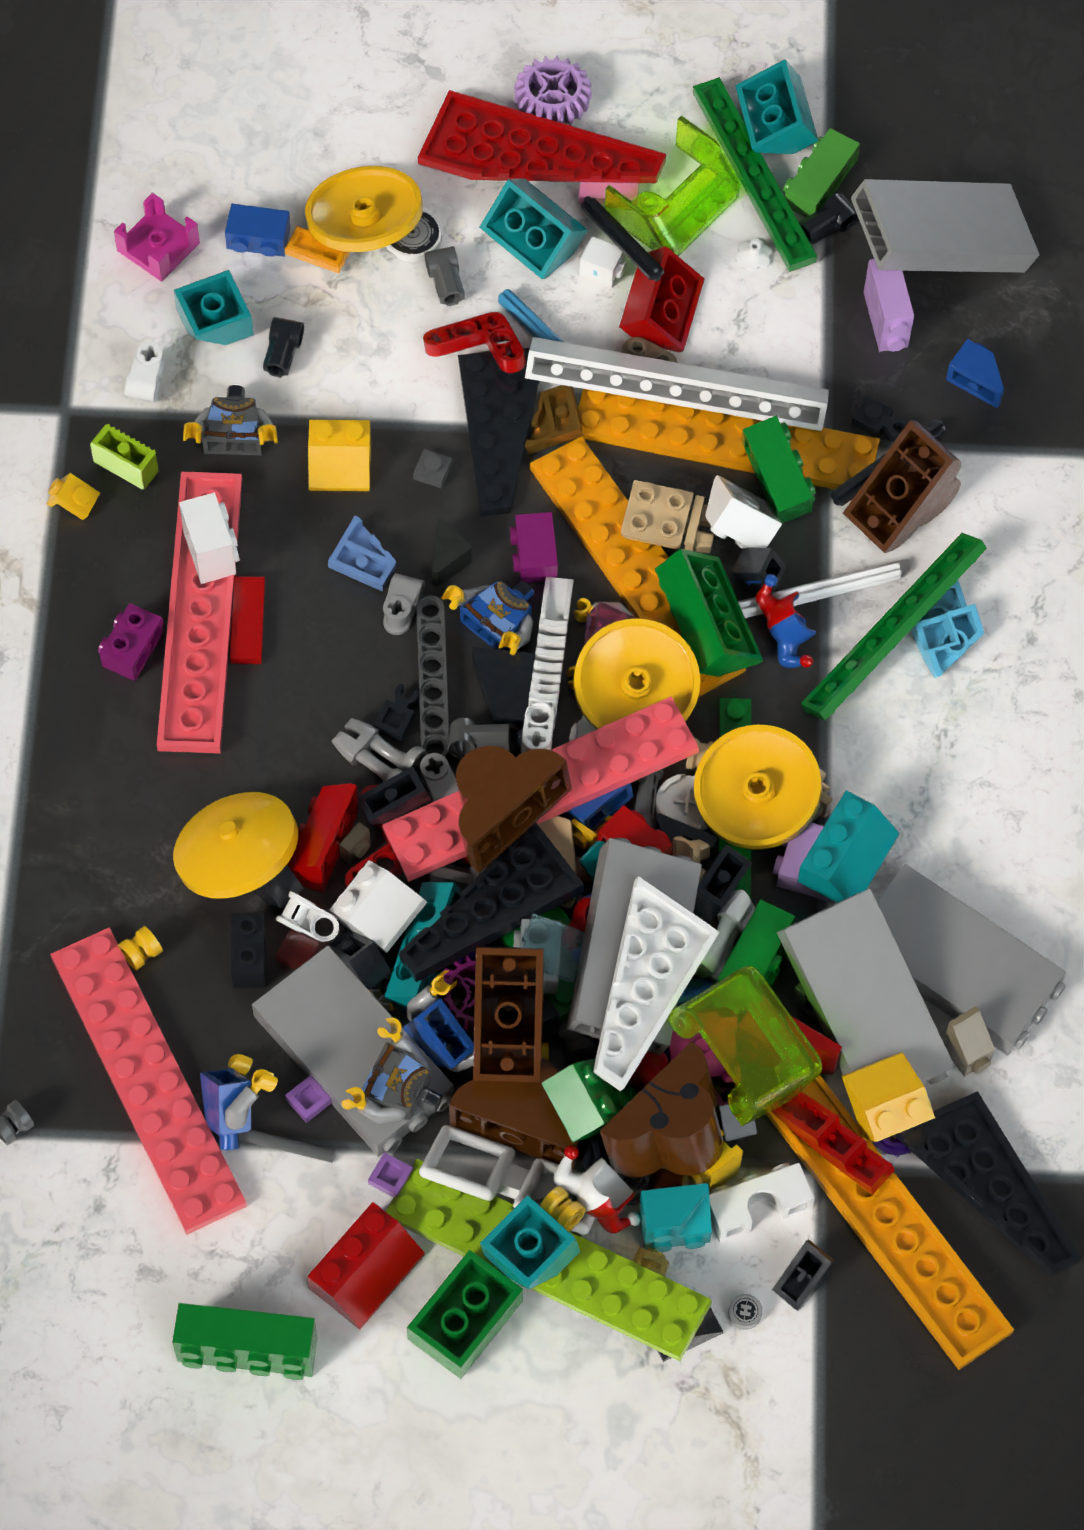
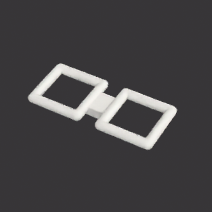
M444 1125L420 1167L419 1174L425 1179L487 1201H491L496 1193L515 1199L513 1204L515 1208L527 1195L530 1198L532 1197L543 1173L554 1177L559 1164L543 1158H537L530 1170L511 1164L515 1157V1150L512 1147L450 1125ZM450 1140L499 1157L486 1185L436 1168ZM585 1213L571 1231L581 1235L587 1234L595 1218Z

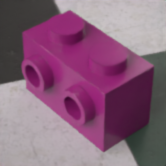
M129 603L125 611L119 612L113 624L114 629L109 637L105 636L102 639L98 653L100 654L102 667L136 681L165 630L162 617Z

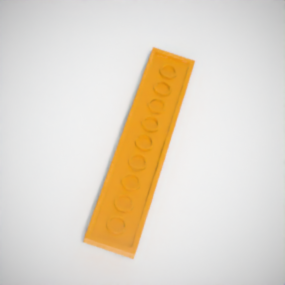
M583 389L578 412L583 430L582 437L585 440L755 473L742 445V430L762 420ZM787 425L792 437L790 439V447L792 451L798 450L804 464L802 467L804 479L810 477L815 486L836 489L876 460L880 441L878 438L828 428L818 431Z
M578 437L531 462V472L634 617L664 624L681 636L680 628L670 612V604L659 586V578L655 571V568L669 557L661 546L627 539L621 535L628 500L583 437ZM746 668L719 677L700 674L698 698L744 673Z
M814 1067L790 1082L791 1085L839 1116L842 1125L863 1138L859 1125ZM787 1085L760 1102L762 1110L958 1370H961L1013 1334L1014 1328L894 1172L874 1194L870 1193L817 1153L768 1109V1105ZM863 1138L866 1140L867 1147L881 1156L872 1142Z

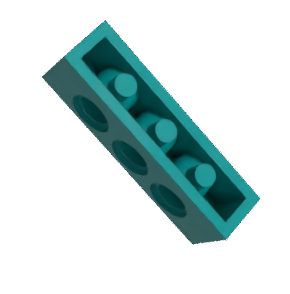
M422 882L418 895L427 903L406 928L400 951L425 927H431L441 917L440 912L447 905L451 907L460 898L462 890L454 882ZM398 954L384 997L401 1012H407L408 1002L427 986L432 987V980L445 968H448V966L415 982L400 961Z

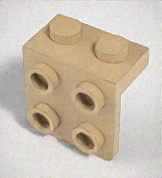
M634 480L621 528V535L631 540L678 549L682 543L687 519L691 516L694 493Z

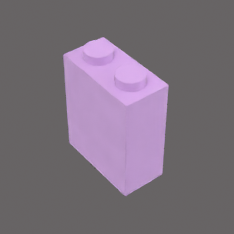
M870 259L864 296L879 352L888 350L892 352L907 348L909 345L914 320V312L903 271L879 270L875 259Z
M811 822L798 836L781 845L787 848L784 857L777 856L773 874L778 875L776 887L836 904L837 902L797 882L800 865L824 827Z

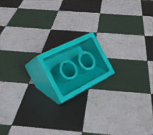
M786 59L735 85L751 147L755 153L795 154L819 141L802 79Z
M508 179L479 226L481 230L541 279H546L575 253L588 232V229L526 179Z
M846 790L800 865L797 882L837 903L867 890L899 836L898 830L874 804Z

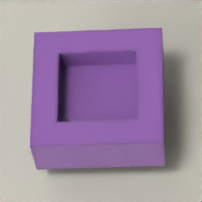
M311 1075L285 1095L286 1101L306 1123L332 1103L330 1096Z
M384 1152L370 1175L368 1184L393 1198L394 1196L397 1197L413 1171V1167Z

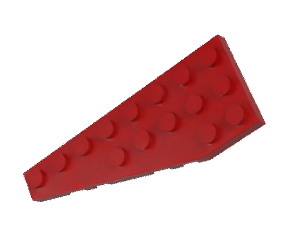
M451 90L448 91L417 157L418 164L470 180L493 181L526 179L528 181L657 183L666 163L665 153L543 117H537L533 114Z

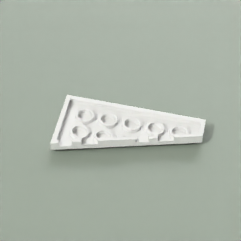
M639 876L634 880L593 1069L594 1074L619 1091L625 1088L720 933Z

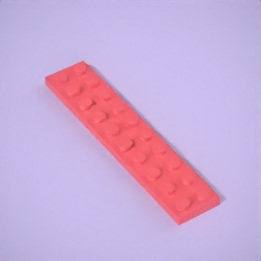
M181 472L157 736L158 751L221 753L235 575L203 584L200 583L184 536L179 502L215 492L218 503L224 502L226 506L229 528H233L238 544L242 474Z
M672 696L552 749V751L558 753L567 761L572 790L536 823L540 824L699 753V747ZM459 791L382 825L384 833L408 882L467 856L459 829V815L463 808Z
M110 927L51 953L52 961L186 1235L247 1207L242 1192L210 1128H208L207 1122L121 949L118 948V943Z

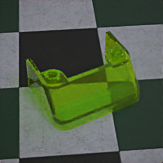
M682 115L677 119L675 146L701 165L666 199L655 192L646 191L640 193L631 201L609 185L605 188V209L629 234L651 250L667 246L677 256H680L737 200L741 187L740 180L719 143Z

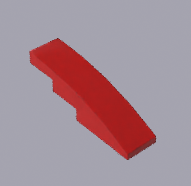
M790 1083L768 1105V1109L797 1136L870 1193L874 1194L894 1172L893 1164L869 1149L866 1140L840 1123L839 1116Z

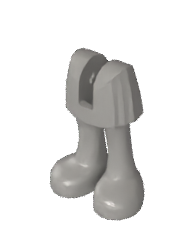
M351 718L344 726L350 736L340 731L332 739L333 745L352 766L362 763L378 775L383 782L411 766L419 774L421 761L427 755V751L420 746L413 747L407 753L394 748L379 736V729L354 718ZM371 751H375L398 768L392 769L377 759Z

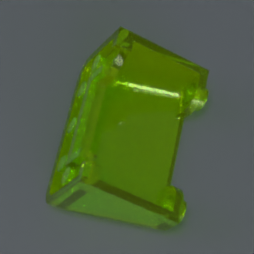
M745 966L731 973L675 1008L667 1018L674 1031L683 1038L689 1039L700 1033L737 1085L729 1094L728 1103L731 1112L741 1126L791 1101L814 1081L822 1071L819 1055L761 973L752 966Z

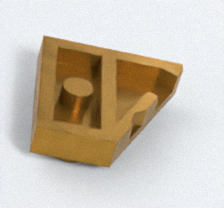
M559 385L542 391L538 402V411L534 414L531 423L534 429L530 440L525 442V448L529 454L583 436L574 388L572 386Z

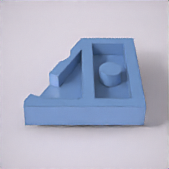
M354 516L329 558L328 568L383 592L397 568V562L388 551L381 547V543L375 535H371L363 526L362 520L358 516Z

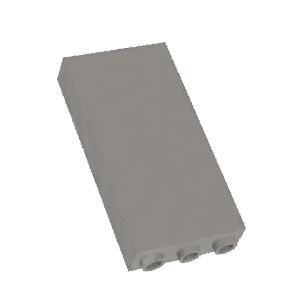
M864 179L851 196L879 270L1025 273L1040 255L1011 184Z
M609 838L600 848L567 1030L596 1038L601 1036L634 880L638 876L693 913L702 864L692 862V859L687 856L664 854L656 847L633 845L625 838ZM677 1003L647 1052L660 1055L670 1046Z
M907 864L902 867L877 900L879 908L922 998L953 1019L977 1006L993 1046L1007 1056L1014 1047L1019 1050L1022 1048L1030 1036V1033L1027 1032L1028 1028L1032 1023L1038 1025L1048 1011L1045 1008L1046 1004L1050 999L1056 1001L1066 987L1062 983L1066 974L1065 970Z
M871 889L850 896L777 932L825 1036L842 1046L838 1063L844 1075L903 1052L922 1083L929 1081L930 1085L948 1077L946 1071L955 1066Z
M329 946L322 949L252 1004L253 1015L303 1073L307 1077L311 1075L330 1096L331 1104L378 1157L385 1151L387 1153L394 1151L401 1144V1138L410 1131L415 1133L427 1123V1118L434 1113L418 1106L411 1120L402 1119L400 1122L377 1124L358 1113L357 1107L349 1110L342 1107L343 1100L349 1099L354 1102L353 1096L345 1090L352 1087L362 1089L386 1041L391 1043V1038L380 1037L377 1030L379 1027H384L390 1033L391 1025L385 1019L393 1017ZM401 1028V1032H404L413 1041L429 1064L431 1082L428 1088L443 1094L441 1104L437 1109L438 1112H442L451 1102L454 1095V1085L407 1032Z

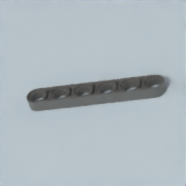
M427 595L422 597L417 603L421 747L427 750L431 744H440L444 748V752L441 755L448 760L449 720L445 611L443 601L439 597ZM427 605H434L439 609L437 615L429 617L422 613V609ZM429 632H434L440 636V640L435 644H428L423 640V637ZM429 660H437L440 662L441 667L435 672H429L424 668V664ZM434 687L440 689L442 695L436 700H431L425 696V692L429 688ZM436 715L443 719V723L437 728H431L426 724V720L428 717Z

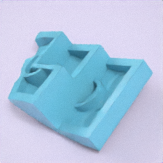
M958 580L920 619L916 626L910 630L934 678L940 677L984 634L975 604L967 606Z

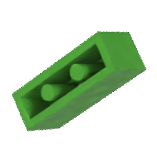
M831 128L824 137H818L819 141L814 144L810 157L805 156L802 159L797 175L794 178L790 177L783 188V193H785V198L792 211L804 217L810 216L823 207L824 203L833 196L858 161L860 143Z

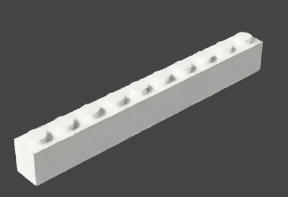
M533 337L525 374L527 379L762 421L777 415L780 423L785 422L790 426L818 431L823 429L829 390L536 337Z

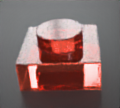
M290 929L275 957L277 961L297 970L316 955L320 944Z

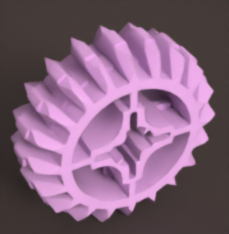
M545 55L543 62L534 59L532 66L525 65L523 72H519L517 82L514 85L515 103L519 106V111L560 123L566 122L571 126L574 118L581 120L583 112H587L590 100L592 99L590 79H587L586 70H580L578 63L570 65L569 58L559 61L557 55L554 60H549ZM569 87H571L575 92L573 96L568 94L569 90L567 89ZM533 88L537 90L538 96L536 98L531 93Z

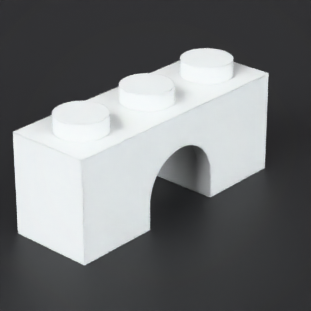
M783 1163L774 1167L769 1174L760 1177L758 1174H753L740 1181L741 1184L728 1188V1185H722L709 1192L711 1223L719 1242L751 1231L752 1218L748 1207L754 1202L766 1201L771 1203L777 1209L781 1220L811 1210L815 1199L800 1163L791 1166L789 1163Z

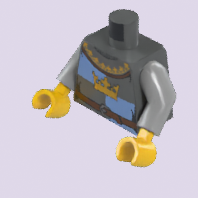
M239 385L229 386L227 388V397L213 398L210 407L205 408L194 422L184 424L183 441H186L188 438H194L196 443L200 444L202 436L204 454L262 455L261 445H264L265 441L271 440L274 441V444L278 443L276 426L273 425L263 409L256 408L255 399L245 398V389Z
M386 1018L385 1020L391 1025V1032L388 1033L384 1027H379L377 1031L380 1037L391 1038L392 1041L391 1043L386 1041L362 1089L352 1087L345 1090L353 1096L354 1102L349 1099L343 1100L342 1107L348 1110L357 1107L358 1113L377 1124L400 1122L402 1119L411 1120L418 1106L435 1113L441 1104L443 1094L428 1088L431 1082V1071L429 1070L428 1062L413 1041L404 1032H401L402 1026L399 1020L396 1018Z

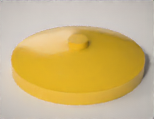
M362 166L334 174L321 182L312 191L305 205L306 221L313 237L327 247L347 252L376 250L401 240L416 227L423 212L421 191L417 183L404 172L383 166Z
M625 619L609 624L599 630L583 647L574 671V692L577 704L586 720L596 730L671 696L686 722L696 705L700 691L699 667L689 645L671 628L648 619Z
M749 725L724 734L707 749L695 773L694 795L702 819L719 838L729 844L745 849H768L780 846L794 839L811 823L821 801L822 779L816 758L800 738L779 727Z
M244 792L221 798L199 811L182 829L174 846L173 861L175 869L188 889L204 897L220 899L249 893L272 880L290 861L298 842L297 823L288 806L279 798L267 793Z

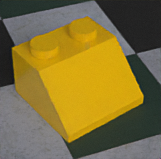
M309 420V491H370V420Z
M903 1052L842 1075L863 1138L878 1142L935 1118L926 1089Z

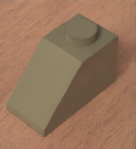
M975 1006L949 1022L943 1040L952 1061L964 1077L971 1072L979 1074L991 1065V1059L995 1050L981 1012Z

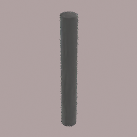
M255 1130L239 1133L240 1141L333 1163L336 1154L334 1149Z

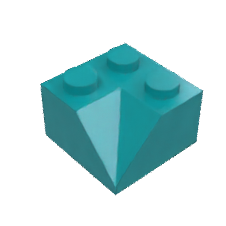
M230 270L174 289L176 310L187 333L196 340L229 345L254 335L252 316Z
M708 1183L641 1191L639 1214L641 1216L640 1226L644 1250L652 1249L654 1253H663L670 1251L672 1247L685 1246L687 1249H697L705 1246V1243H710L712 1227Z
M528 1195L480 1242L484 1256L509 1279L528 1289L557 1276L580 1252L576 1238Z

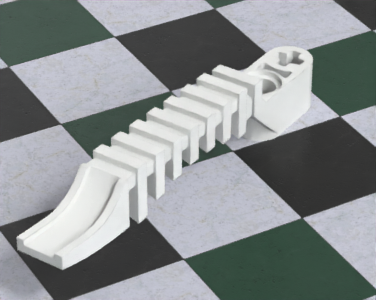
M546 577L529 703L525 712L521 754L532 749L551 750L566 648L573 579Z

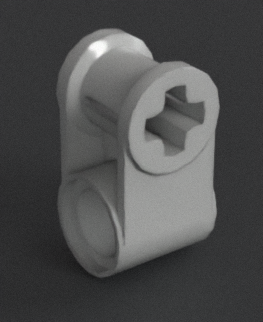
M394 573L383 604V625L388 633L401 635L409 630L417 609V603L423 597L424 580Z
M431 753L423 757L420 764V778L433 802L457 792L456 778L446 758L438 753Z

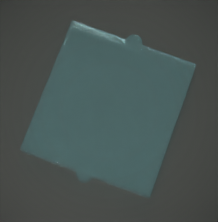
M533 913L527 933L522 937L524 942L523 948H544V973L571 983L574 981L584 932Z

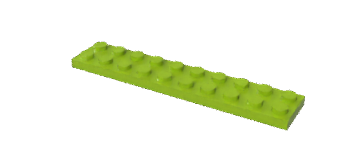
M416 1159L412 1165L413 1171L397 1197L394 1196L386 1212L396 1219L403 1228L463 1257L470 1249L501 1272L484 1256L480 1242L514 1209L513 1204L497 1196L491 1201H487L425 1179L419 1174L420 1167L424 1161ZM569 1231L576 1238L580 1252L557 1276L531 1288V1290L681 1362L712 1304L711 1299Z

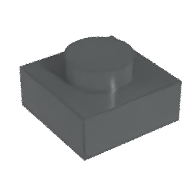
M424 449L413 472V479L442 489L452 466V458Z

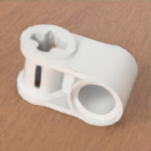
M145 342L138 346L131 370L126 379L125 397L156 402L164 372L163 351L157 343Z
M290 891L288 894L290 899L281 916L277 915L275 920L321 942L334 939L339 931L337 919L332 914L317 907L311 901ZM297 905H299L300 908L298 912L296 913L294 919H291ZM320 918H327L333 924V931L327 937H322L315 931V924Z

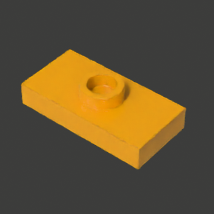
M299 226L295 228L285 247L286 255L338 274L350 252L336 250L323 245L313 237L309 230Z

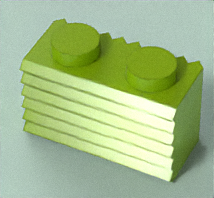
M106 424L91 442L93 462L142 490L148 486L159 472L155 449L151 450L150 446L145 447V444H140V441H135V438L130 439V435L125 436V432L120 433V429L115 430V427H110V424Z

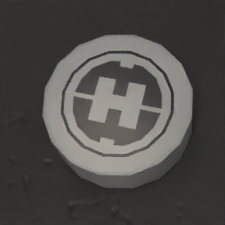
M749 1294L736 1296L729 1306V1319L736 1328L742 1330L756 1327L762 1317L760 1301Z

